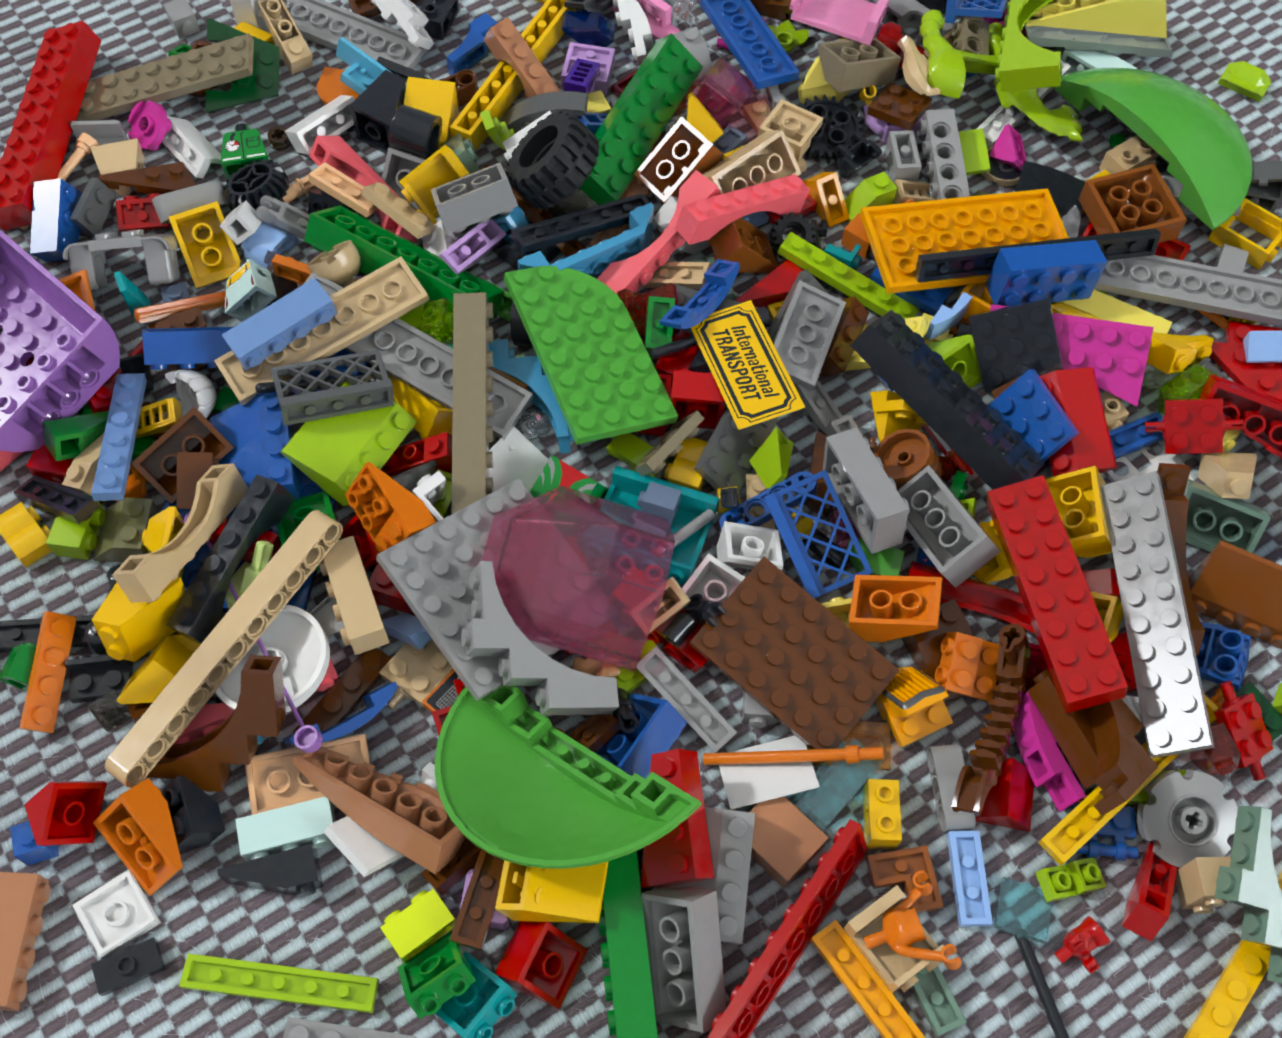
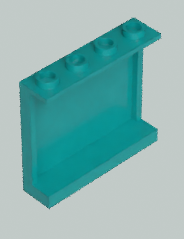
M615 466L609 490L589 532L583 534L581 552L591 558H598L619 567L629 569L634 567L637 571H643L648 576L655 575L666 581L674 577L679 585L684 586L694 572L714 519L663 557L650 554V551L707 509H711L716 516L719 497L652 476H641L638 472ZM650 481L682 491L679 509L671 528L639 519L641 507L637 506L638 498L641 491L647 490Z

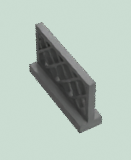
M379 350L271 368L284 426L394 406L393 385L391 379L388 378ZM376 360L372 368L362 365L363 362ZM344 365L349 367L344 373L335 370L337 366ZM314 370L322 372L317 378L308 374ZM356 370L365 374L361 380L351 375ZM291 375L294 378L290 382L279 379V376ZM329 375L338 378L334 384L324 381ZM372 377L379 379V381L368 382ZM301 380L311 383L306 389L296 386ZM345 382L352 384L351 386L341 387ZM317 387L325 389L322 391L313 392ZM290 391L295 394H298L294 396L285 397Z

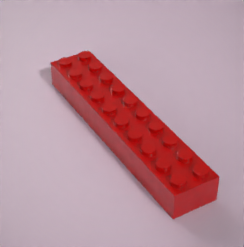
M83 20L76 23H68L55 29L50 28L43 35L41 47L37 52L38 56L31 70L32 73L28 84L25 87L23 99L19 104V110L13 122L10 136L6 141V148L0 159V227L4 231L32 225L34 182L58 178L73 132L71 122L77 119L101 44V39Z

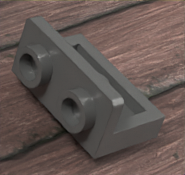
M98 178L89 179L69 218L81 229L80 236L95 237V234L101 232L103 224L113 209V204L117 198V195Z

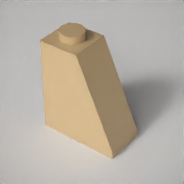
M1202 453L1198 478L1221 498L1249 499L1257 455L1252 453Z

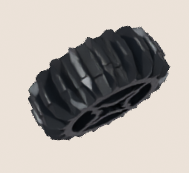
M262 159L259 162L254 160L249 165L246 163L245 167L238 168L239 170L236 173H232V177L226 180V184L223 186L224 192L222 193L231 210L247 201L256 211L261 206L260 200L263 196L269 195L281 201V197L287 195L286 191L290 187L288 185V176L282 166L272 159L267 161Z

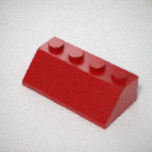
M1094 368L1055 370L1039 376L1079 432V434L1049 458L1053 477L1096 466L1100 474L1117 469Z

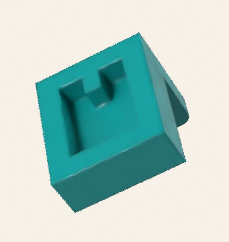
M828 243L824 252L854 270L858 269L862 260V256L859 255L861 246L856 244L851 253Z

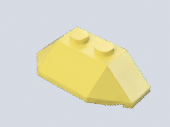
M819 56L807 72L804 83H801L797 89L799 101L802 104L805 103L806 98L813 102L815 95L819 100L823 99V95H826L828 100L835 96L836 102H839L852 91L837 92L825 81Z

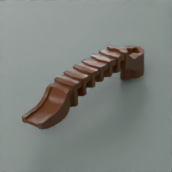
M1010 624L1003 627L999 632L1000 642L997 671L995 674L999 685L992 688L995 699L989 700L988 703L991 714H986L984 717L987 727L980 729L982 740H976L974 744L976 749L969 752L972 766L965 765L960 771L952 802L953 812L962 811L980 816L989 790L997 785V778L1002 774L1001 766L1006 761V751L1011 745L1010 738L1012 733L1015 732L1014 724L1020 715L1018 710L1020 705L1023 704V692L1027 689V665L1032 652L1025 630L1020 625Z

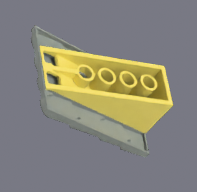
M1054 0L1038 10L1023 27L1027 39L1040 47H1065V50H1101L1104 53L1136 54L1137 57H1172V48L1167 40L1166 0Z

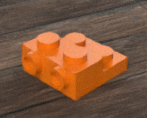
M946 632V637H944L941 643L942 656L940 665L935 672V681L942 685L947 692L989 702V700L993 699L992 688L996 685L997 680L995 674L997 671L999 644L959 632Z

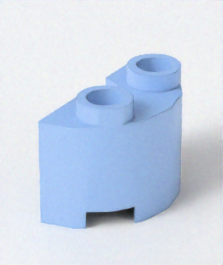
M262 221L255 233L242 241L241 248L245 250V259H251L271 272L273 270L271 260L275 254L281 255L285 251L289 253L300 241L297 236L273 223Z

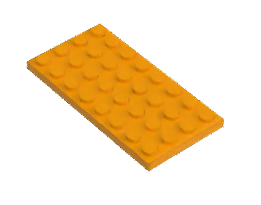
M1048 188L862 207L860 212L887 294L986 283L990 275L917 282L914 276L918 256L922 254L1069 238Z

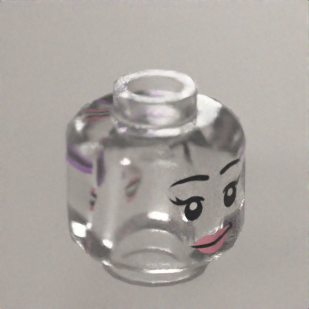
M536 409L525 411L514 426L533 445L545 441L551 431V424L546 414Z

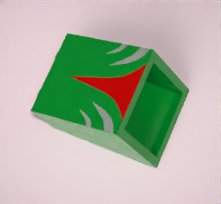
M551 455L531 488L530 493L563 538L566 539L576 536L604 500L609 489Z

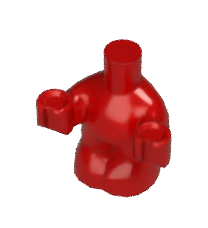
M1087 916L1081 922V925L1066 934L1063 946L1053 954L1061 964L1071 957L1081 960L1086 970L1092 974L1100 966L1090 952L1097 947L1108 945L1110 940L1098 923L1090 916Z

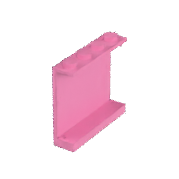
M791 0L789 9L793 11L790 19L870 46L887 11L890 0H878L877 4L865 0Z

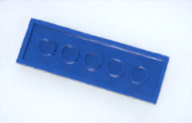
M700 0L701 8L756 90L799 79L800 71L750 0Z

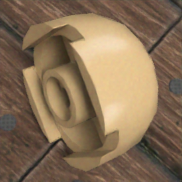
M351 240L333 246V250L327 253L324 251L308 263L310 272H314L321 278L329 279L343 288L354 283L355 279L353 277L360 270L361 257Z

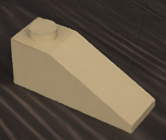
M104 433L73 459L71 466L66 472V477L62 483L63 486L92 496L91 492Z

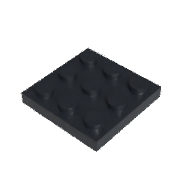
M1050 298L969 316L985 392L993 391L1021 377L1029 369L1035 370L1039 376L1055 370H1064Z

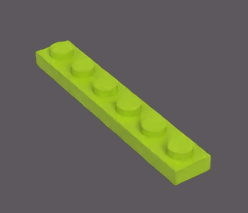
M792 232L788 234L777 252L779 255L804 270H808L811 274L847 296H855L862 305L880 316L892 310L905 319L915 317L919 311L917 307L894 293L887 294L884 287Z
M187 953L179 987L189 990L373 1014L379 979Z

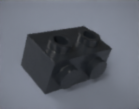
M423 0L420 10L429 20L424 28L430 37L444 40L460 11L459 0Z

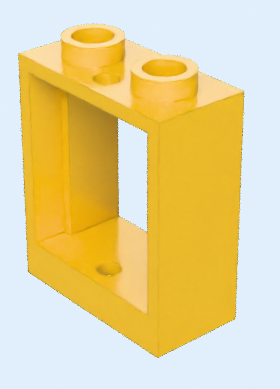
M1244 198L1241 204L1240 216H1231L1225 223L1214 229L1207 240L1219 247H1222L1225 243L1249 251L1246 263L1259 270L1265 262L1269 264L1279 252L1276 250L1277 247L1282 249V219ZM1237 219L1273 241L1267 249H1264L1230 229L1231 225Z

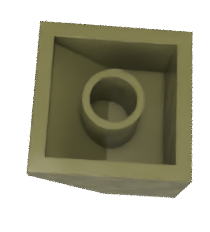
M124 498V500H120L105 509L106 516L100 529L93 559L95 561L124 562L130 555L147 554L148 550L142 543V533L144 529H147L149 519L160 513L153 499Z

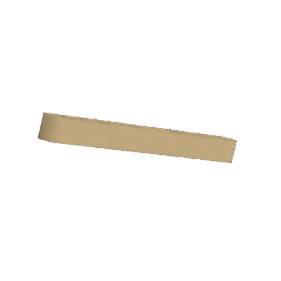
M314 510L306 516L112 751L105 762V770L127 788L136 786L147 777L336 544L343 531V527L339 522L319 510Z

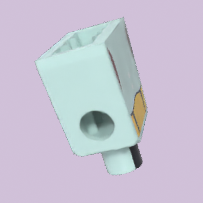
M251 259L242 260L240 268L227 280L225 314L243 322L274 300L277 295L270 271L256 264Z

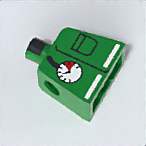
M240 123L235 126V132L223 135L220 161L226 179L231 178V174L236 173L239 170L238 168L245 167L246 163L249 165L254 160L258 162L262 159L269 160L257 129H249L248 125Z

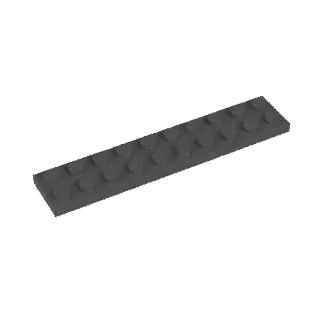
M808 270L799 272L767 332L772 343L775 340L799 280L828 293ZM727 407L694 470L715 490L737 486L740 494L746 482V474H750L753 469L749 460L769 437L779 417L738 430Z

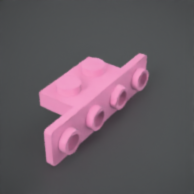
M637 0L647 17L654 39L668 36L671 33L681 32V30L671 24L672 6L662 0ZM614 5L609 8L614 12H619V8H614Z

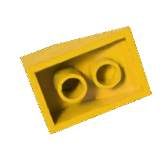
M218 201L169 216L196 289L228 279L240 268L241 260L235 244L220 227L225 218Z

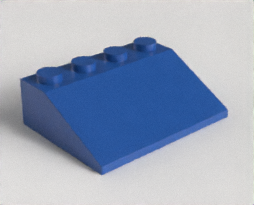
M276 393L257 394L243 406L239 403L210 417V422L234 447L219 461V465L234 463L248 488L256 474L279 482L295 497L294 500L300 498L298 467L280 453L294 436V425L284 426Z

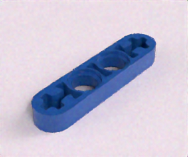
M808 471L798 472L725 512L719 522L721 531L724 521L729 522L732 520L734 523L758 527L773 519L764 497L806 479L813 474ZM817 481L811 483L808 491L812 495H815L817 491ZM804 487L798 488V490H801V491H804V492H805V490H806ZM792 491L787 493L786 506L790 508L797 506L801 503L804 495L795 492L796 496H793ZM754 506H761L764 512L759 517H753L749 514L750 509ZM742 513L745 514V518L748 521L747 523L744 522V518L742 519Z

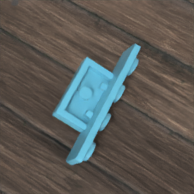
M344 37L338 40L336 56L350 65L348 69L341 73L340 81L359 95L385 70L391 72Z

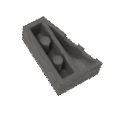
M1282 161L1252 162V178L1245 198L1272 214L1282 201Z

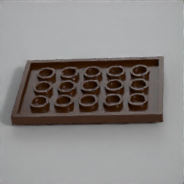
M765 556L721 605L727 613L725 615L717 614L713 618L717 625L711 627L706 623L689 642L690 646L811 749H837L899 672L896 666Z

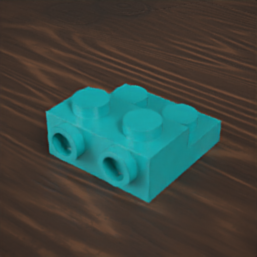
M465 951L463 954L472 967L476 981L470 985L464 994L453 996L443 1003L435 1015L461 1038H491L494 1031L492 1026L501 1016L506 1017L512 1012L515 1007L514 999L517 997V994L507 983Z

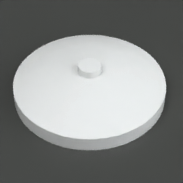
M285 605L260 636V639L269 656L281 657L283 684L294 706L297 708L317 690L323 681L329 665L330 646L325 631L310 613L295 606ZM257 641L216 690L219 698L233 711L237 707L240 696L241 671L250 655H263ZM284 696L285 713L291 711V708Z

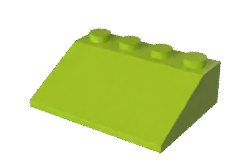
M345 382L341 387L351 386L352 384ZM394 402V406L308 421L303 423L280 453L344 507L349 504L345 494L365 463L371 462L381 469L417 421L396 402Z

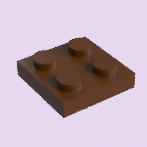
M890 83L868 106L867 115L910 131L925 114V111L931 107L932 98L903 88L901 85Z

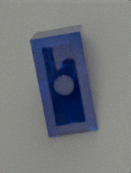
M566 11L563 14L562 31L580 44L607 47L614 42L615 25L610 19L604 17L599 12Z

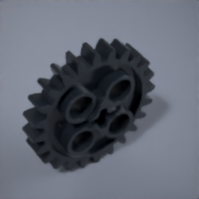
M815 95L813 102L806 98L804 104H798L799 107L823 117L822 126L811 139L810 147L805 152L809 153V160L816 156L818 163L821 162L822 158L826 159L827 164H830L833 158L837 162V159L843 158V154L835 155L834 148L841 144L849 149L855 145L851 142L853 134L860 133L863 137L865 135L863 133L865 125H862L863 117H857L858 110L851 111L852 104L845 106L844 99L836 102L835 96L828 100L827 96L823 95V99L819 100ZM828 114H831L832 118L828 129L827 139L825 144L823 145L821 141L825 129Z

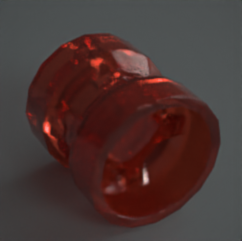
M953 450L948 451L946 456H938L942 463L941 479L944 482L950 480L957 470L963 473L967 472V464Z

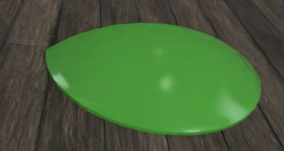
M1095 68L1063 75L1061 86L1053 87L1079 111L1091 105H1094L1099 111L1108 108L1169 162L1167 171L1184 185L1178 200L1212 231L1225 223L1241 206L1248 193L1252 178V157L1249 146L1236 122L1207 95L1168 76L1130 68Z
M503 685L477 702L467 687H465L452 705L443 723L437 742L435 754L436 785L441 802L451 821L466 838L482 850L505 861L523 866L566 869L590 866L617 859L646 847L665 836L702 805L699 800L654 772H651L646 779L637 773L631 776L552 726L549 718L541 715V713L529 706L523 691L515 686Z

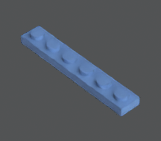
M144 373L117 374L91 492L94 501L124 500L147 383Z

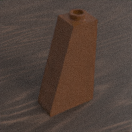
M1045 669L1033 678L1036 684L1027 692L1079 780L1087 789L1096 783L1094 779L1097 770V750L1090 720L1085 709L1065 714L1050 672Z

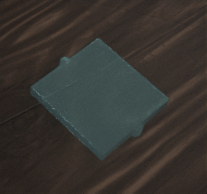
M1002 877L994 928L1015 934L1019 939L1024 937L1046 944L1052 902L1047 903L1042 889L1031 886L1029 882L1024 884Z

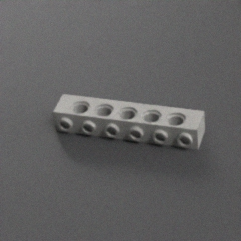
M926 110L923 119L919 121L918 129L919 134L923 135L922 153L927 158L926 175L930 176L931 181L929 186L930 197H933L934 200L969 197L970 192L955 110Z

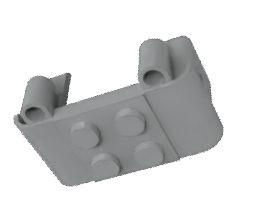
M143 229L121 232L122 236H118V232L95 234V239L70 244L63 251V259L69 260L72 274L84 269L88 272L91 290L107 287L104 263H107L105 250L143 246L150 285L171 283L180 278L176 249L180 248L177 238L171 234H144Z

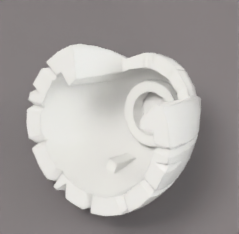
M175 370L165 374L166 379L171 384L176 383L182 417L193 407L197 408L206 418L210 416L216 404L217 393L209 378L193 370ZM167 411V412H164V414H165V419H168V418H169V417H168V411Z

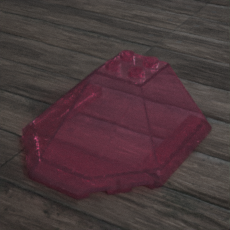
M560 486L494 516L481 561H492L496 585L503 604L516 626L529 640L634 671L665 592L675 539L666 518Z

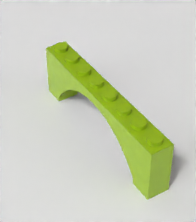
M1009 0L1007 2V15H1005L1004 19L1005 27L1002 29L1003 41H1000L998 68L995 69L996 83L1000 82L1001 92L1061 86V51L1054 52L1035 45L1021 33L1026 22L1038 10L1054 0Z

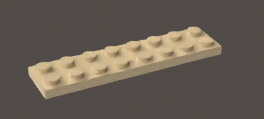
M399 257L330 295L329 297L332 299L338 314L333 316L329 322L320 324L310 330L305 337L294 340L284 350L273 353L265 358L260 365L245 371L232 351L215 359L216 365L241 405L247 404L259 394L255 390V386L258 383L273 382L271 368L326 359L429 301L428 294L404 259ZM279 376V379L287 381L294 376Z

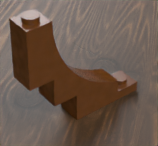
M1159 463L1157 472L1160 475L1195 653L1198 656L1205 629L1198 618L1192 601L1186 564V524L1189 501L1184 493L1191 469L1188 465Z
M1122 699L1085 708L1096 743L1097 770L1094 780L1102 789L1099 792L1102 798L1094 807L1101 816L1126 802L1158 768L1157 764L1134 737L1144 725Z

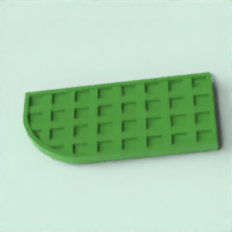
M539 266L505 272V284L576 445L677 422L678 414L623 301L612 289L598 279L570 268L559 270L557 266Z

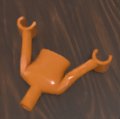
M918 871L912 878L915 888L898 905L883 914L882 930L864 936L867 949H871L887 943L892 950L901 956L943 962L949 970H957L962 964L961 958L947 959L950 955L957 952V948L953 944L945 945L941 951L910 947L916 942L927 939L915 907L909 908L921 895L928 896L933 890L931 883L920 885V883L927 881L929 876L925 871Z

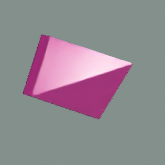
M1010 124L1005 125L988 156L1022 171L1024 161H1027L1021 134Z

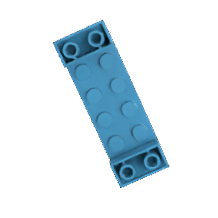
M651 202L630 211L629 230L624 231L620 235L605 239L597 245L588 249H582L578 253L565 259H559L551 265L541 251L528 254L518 260V270L539 266H557L558 270L570 268L597 279L611 263L632 257L650 246L653 238L654 205Z

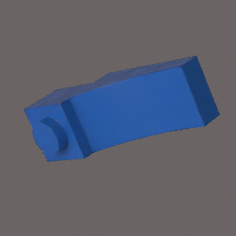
M484 13L468 24L469 33L455 51L446 57L450 76L461 70L470 69L489 56L488 46L483 39L488 30L498 22L488 14Z

